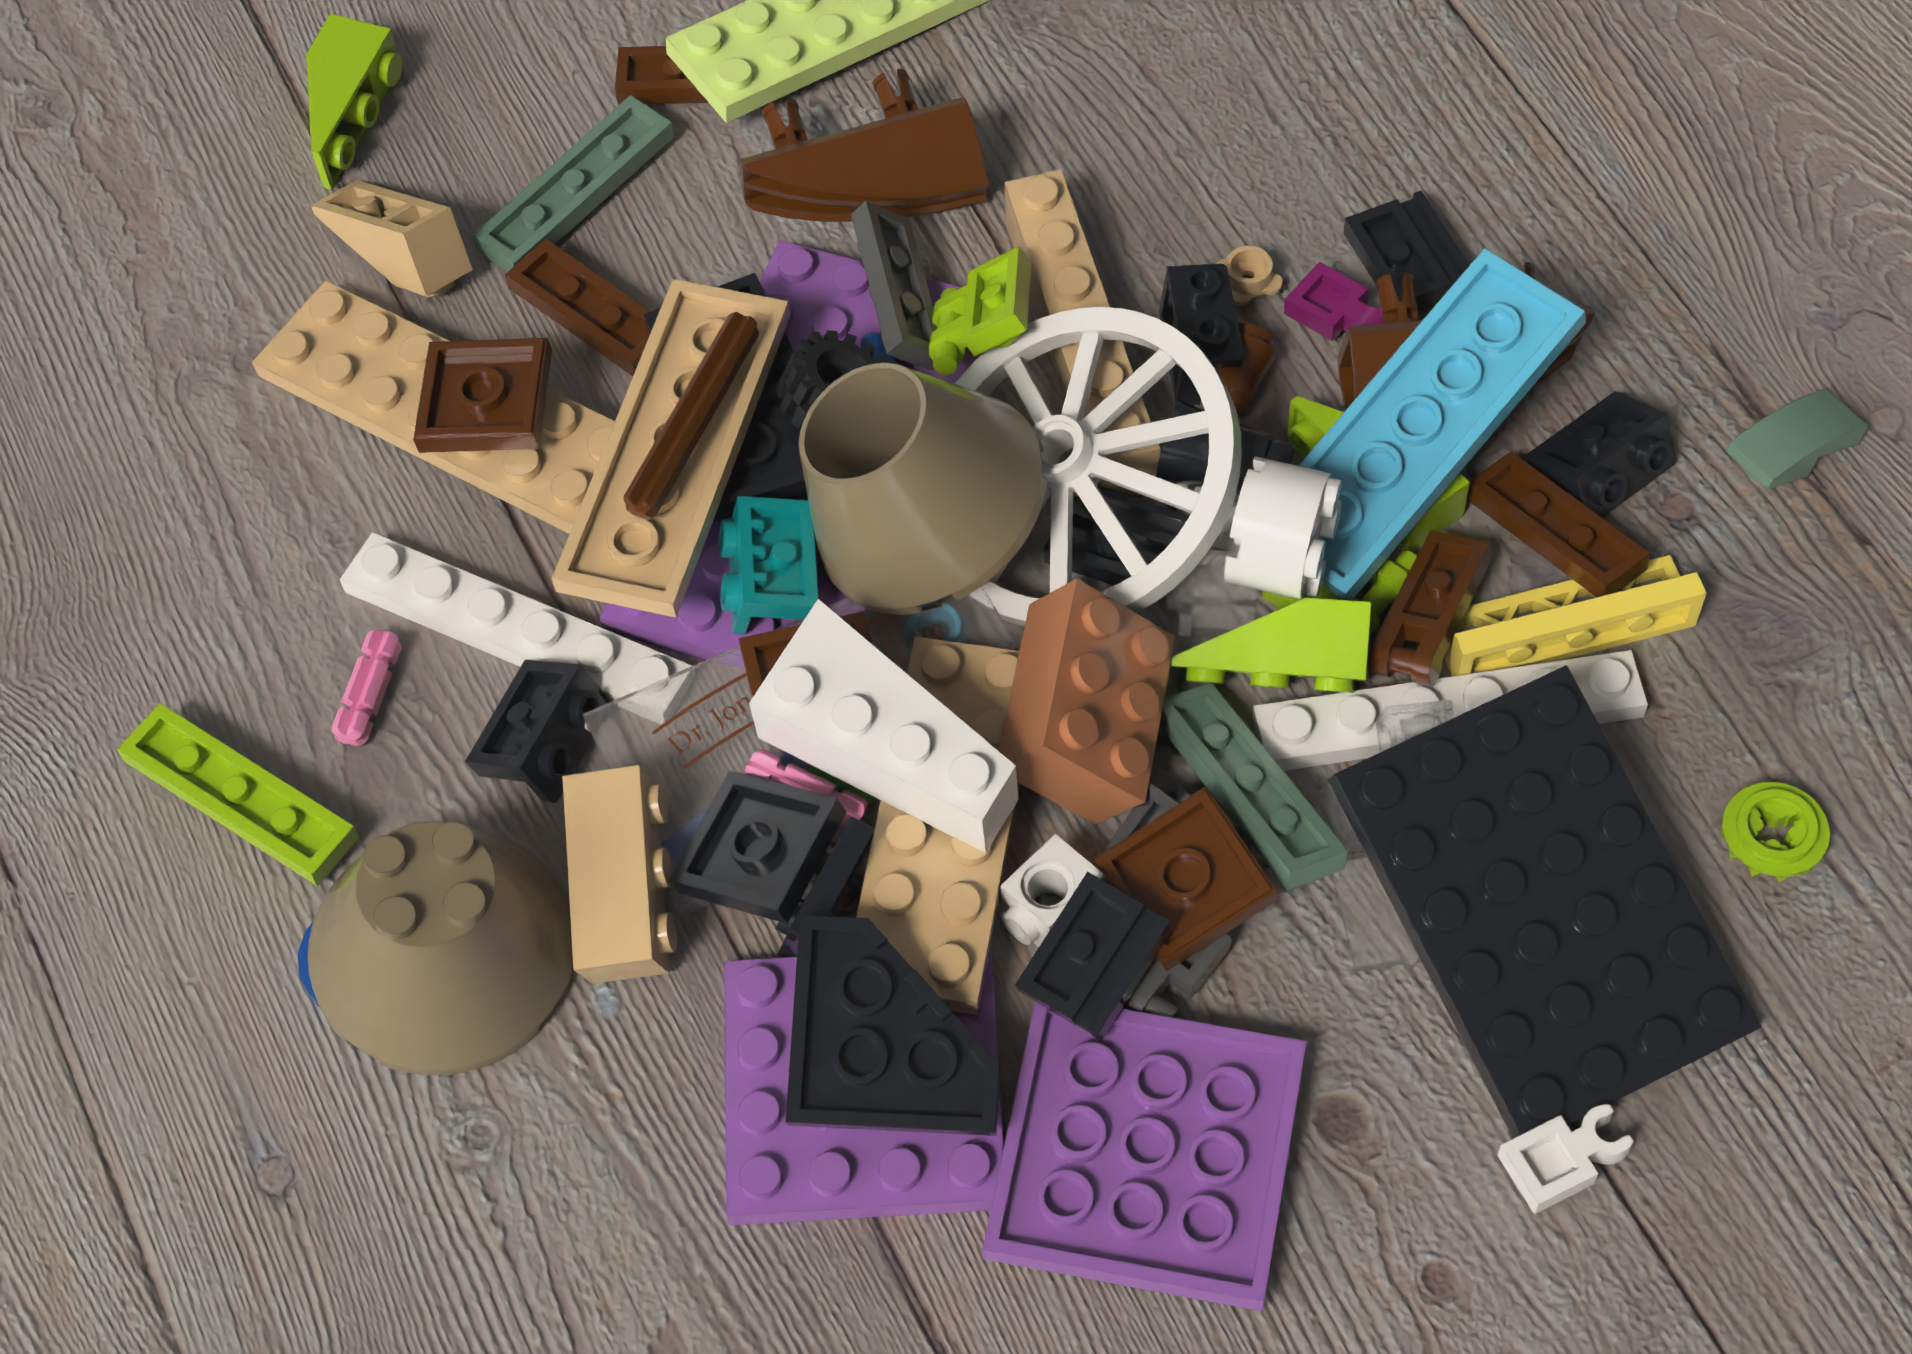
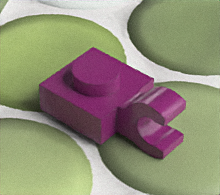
M1321 262L1284 299V314L1331 341L1343 330L1346 332L1350 326L1383 324L1381 309L1367 305L1368 288Z

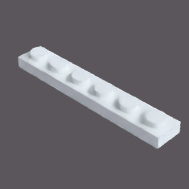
M373 532L340 578L344 592L519 667H521L524 660L580 664L611 701V706L659 726L675 716L697 680L695 669L692 665Z
M1632 650L1444 677L1439 678L1433 687L1410 682L1356 690L1353 693L1342 692L1254 705L1252 719L1257 739L1281 769L1286 771L1367 759L1565 665L1571 671L1598 724L1643 718L1648 703Z

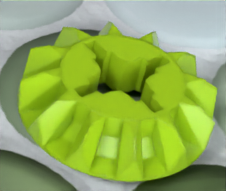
M1761 782L1743 788L1731 798L1724 810L1720 837L1725 838L1729 847L1730 860L1739 859L1748 866L1751 877L1762 873L1775 876L1778 882L1781 883L1793 875L1801 874L1806 877L1811 869L1823 859L1830 841V827L1820 805L1804 791L1785 783ZM1764 822L1773 829L1781 826L1786 828L1793 824L1786 834L1783 846L1776 839H1769L1766 842L1763 840L1757 841L1764 828Z

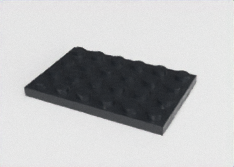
M1567 665L1339 771L1328 779L1513 1139L1559 1115L1569 1125L1585 1117L1592 1108L1611 1104L1762 1028Z

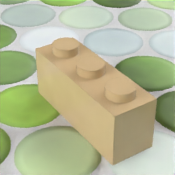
M640 765L562 776L573 970L592 984L669 974L668 953L675 952L677 949V931L671 912L665 911L664 888L672 886L669 878L673 871L667 848H661L660 824L667 823L668 802L663 785L657 784Z

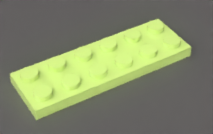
M747 0L667 36L666 53L727 123L989 0Z

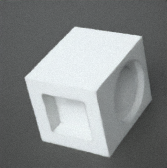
M1054 834L1000 886L1002 922L1018 941L1025 945H1030L1034 942L1039 947L1087 871L1103 881L1104 874L1057 834ZM1052 893L1060 896L1063 900L1055 905L1045 906L1036 903L1033 899L1041 894Z

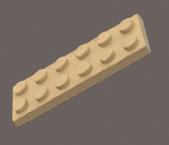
M672 279L553 573L552 582L556 592L664 616L677 617L790 318L788 301ZM733 312H738L744 316H751L757 322L756 328L759 331V336L659 512L650 520L641 518L638 515H632L626 510L623 496L727 316Z
M914 637L907 674L994 748L999 750L1019 651ZM880 800L856 917L869 918L890 944L922 976L952 1011L978 1015L1016 805L985 853Z

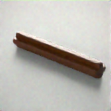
M733 312L727 316L623 496L626 510L632 515H638L641 518L650 520L659 512L759 336V331L756 328L757 322L751 316H744L738 312Z

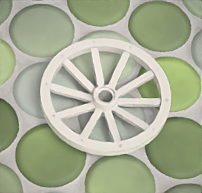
M1089 307L1062 311L1037 319L1027 324V331L1023 332L1010 345L1003 348L993 347L985 351L966 369L955 384L990 395L1009 376L1035 423L1033 429L1044 449L1041 452L1042 475L1047 480L1042 507L1051 494L1050 593L1072 581L1073 497L1079 496L1131 575V577L1100 592L1133 612L1138 613L1173 590L1193 571L1217 539L1229 515L1238 486L1242 457L1241 431L1232 396L1223 378L1205 354L1176 328L1155 317L1122 308ZM1104 339L1135 343L1157 351L1083 418ZM1080 342L1061 415H1053L1025 364L1048 351ZM1176 364L1187 373L1194 383L1205 411L1102 433ZM1209 433L1208 466L1200 493L1105 457V455ZM1073 448L1071 455L1064 462L1058 464L1060 457L1066 451ZM1101 479L1191 513L1178 535L1150 564L1146 562L1097 488ZM1006 566L986 584L967 595L995 616L1024 627L1029 604L1040 599L1016 594L996 585Z

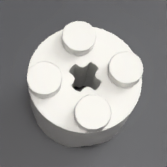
M1255 456L1253 459L1254 470L1248 469L1232 522L1230 538H1235L1234 543L1239 545L1240 548L1237 558L1226 556L1225 582L1300 600L1305 595L1318 598L1326 569V560H1323L1326 541L1322 540V537L1333 539L1336 534L1342 509V501H1339L1342 481L1333 479L1331 473Z

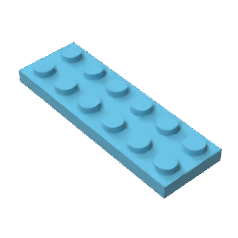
M1485 248L1299 464L1300 467L1331 473L1333 479L1342 481L1339 501H1342V509L1336 534L1333 539L1322 537V540L1326 541L1323 560H1326V569L1322 583L1325 588L1342 600L1351 601L1586 324L1584 310Z

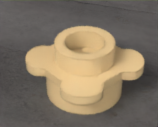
M1249 245L1241 246L1231 251L1226 259H1221L1216 263L1227 266L1234 305L1245 306L1251 300L1263 294L1276 295L1282 289V277L1272 272V258L1262 248Z

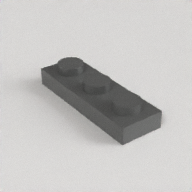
M865 201L851 214L886 353L898 360L907 361L925 369L933 370V360L929 355V341L932 332L937 329V326L932 323L933 304L910 219Z

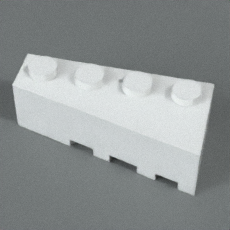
M819 599L749 702L759 739L985 853L1019 800L1016 765Z

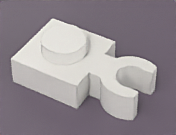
M1610 1104L1599 1105L1589 1110L1582 1121L1581 1127L1572 1132L1562 1116L1559 1115L1500 1145L1497 1156L1534 1214L1595 1184L1599 1173L1592 1162L1611 1165L1620 1162L1628 1155L1634 1142L1630 1135L1621 1137L1615 1142H1606L1596 1133L1597 1128L1606 1125L1611 1120L1614 1111Z

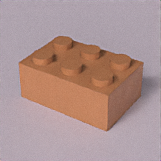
M1078 578L1029 604L998 750L1016 765L1017 782L1095 825L1145 803L1175 636Z

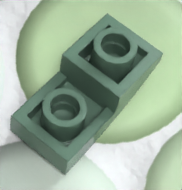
M1825 388L1797 399L1764 417L1729 443L1726 452L1745 468V472L1750 478L1761 483L1767 489H1771L1809 476L1818 457L1858 445L1869 425Z

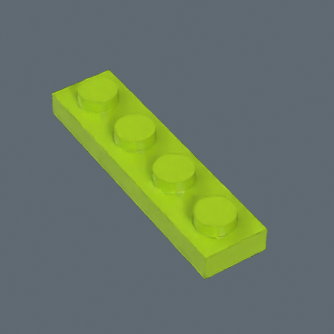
M161 703L151 711L117 749L125 763L317 887L359 839L356 829L352 824Z

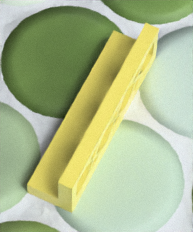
M1671 555L1649 560L1648 569L1626 585L1622 591L1595 597L1572 579L1493 599L1468 607L1458 629L1469 626L1476 628L1455 633L1444 659L1451 676L1560 661L1696 626L1707 592L1697 572L1680 576ZM1661 579L1659 582L1633 588L1638 583ZM1587 596L1595 597L1593 599L1574 603L1575 600ZM1528 611L1536 612L1534 614L1515 618L1516 615Z

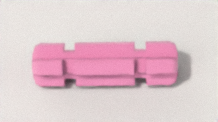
M372 629L367 633L361 648V652L365 653V656L357 659L341 701L346 704V707L338 709L331 727L332 732L335 734V739L340 743L359 747L367 742L373 727V723L369 721V718L377 716L392 676V672L388 671V668L396 665L402 649L398 635L380 629Z
M758 749L748 761L744 772L746 775L837 797L847 811L838 828L842 831L851 816L862 822L866 817L868 802L865 798L847 789L839 793L836 791V784L792 762L784 766L781 764L782 757L765 749Z

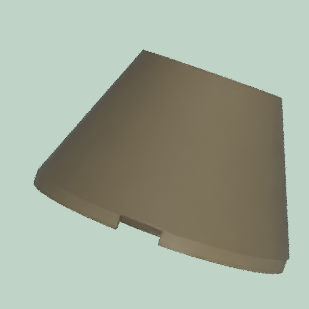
M874 363L865 365L835 380L818 396L810 407L803 421L799 436V453L817 551L821 564L832 583L857 605L871 611L892 615L922 613L921 605L937 601L949 595H952L958 601L986 584L1020 550L1031 533L1043 505L1047 480L1042 475L1041 452L1044 449L1035 430L1020 412L1000 399L898 364Z

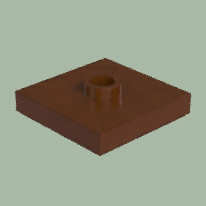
M548 338L429 342L413 438L418 452L539 449L552 357V348Z
M1206 786L1094 858L1110 885L1143 903L1146 908L1156 914L1163 915L1171 920L1174 927L1156 954L1166 972L1280 899L1277 890Z

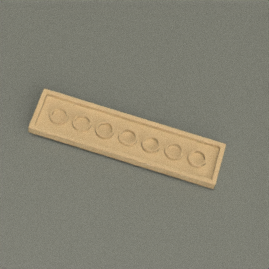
M326 280L252 361L258 376L568 534H570L615 423L614 420L547 388L539 449L419 453L413 438L429 342L449 340Z

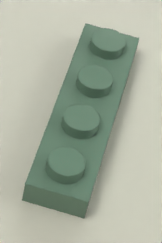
M630 95L472 235L476 250L508 272L544 239H548L553 244H556L674 138L672 122Z
M1211 682L1164 698L1159 727L1287 890L1345 869L1348 854L1347 848Z

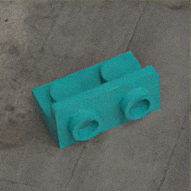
M737 496L731 520L721 521L718 536L719 557L729 558V573L723 574L720 600L722 611H731L732 634L745 635L751 617L804 620L818 600L815 539L808 500Z

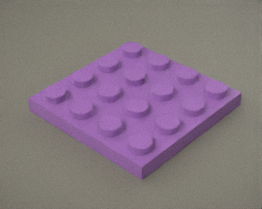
M990 946L978 1015L954 1011L953 1013L998 1060L992 946ZM797 957L724 961L726 1216L729 1225L991 1211L1003 1154L1000 1084L997 1136L788 1126L785 1121Z
M1035 1002L983 1243V1259L1263 1312L1307 1041L1126 1009L1120 1011L1103 1040L1099 1041L1089 1032L1077 1025L1071 1024Z

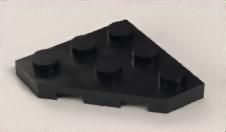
M800 915L785 1121L787 1125L997 1136L1000 1063L966 1028L950 1007L922 976L909 965L869 918Z

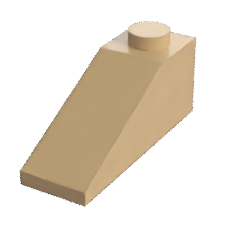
M355 180L311 205L314 215L396 287L425 297L437 296L450 290L454 286V280L473 270L450 207L359 180Z

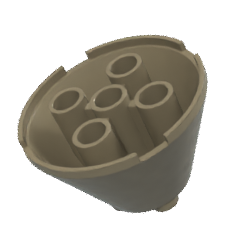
M418 822L405 825L387 835L376 837L369 842L363 855L340 875L325 895L313 921L308 944V968L312 989L322 1013L338 1036L348 1045L351 1043L366 1054L380 1060L381 1065L410 1074L429 1076L458 1074L483 1068L511 1055L532 1040L540 1032L539 1026L552 1012L559 999H564L574 972L570 905L563 889L547 867L533 854L506 838L489 832L471 829L458 822Z

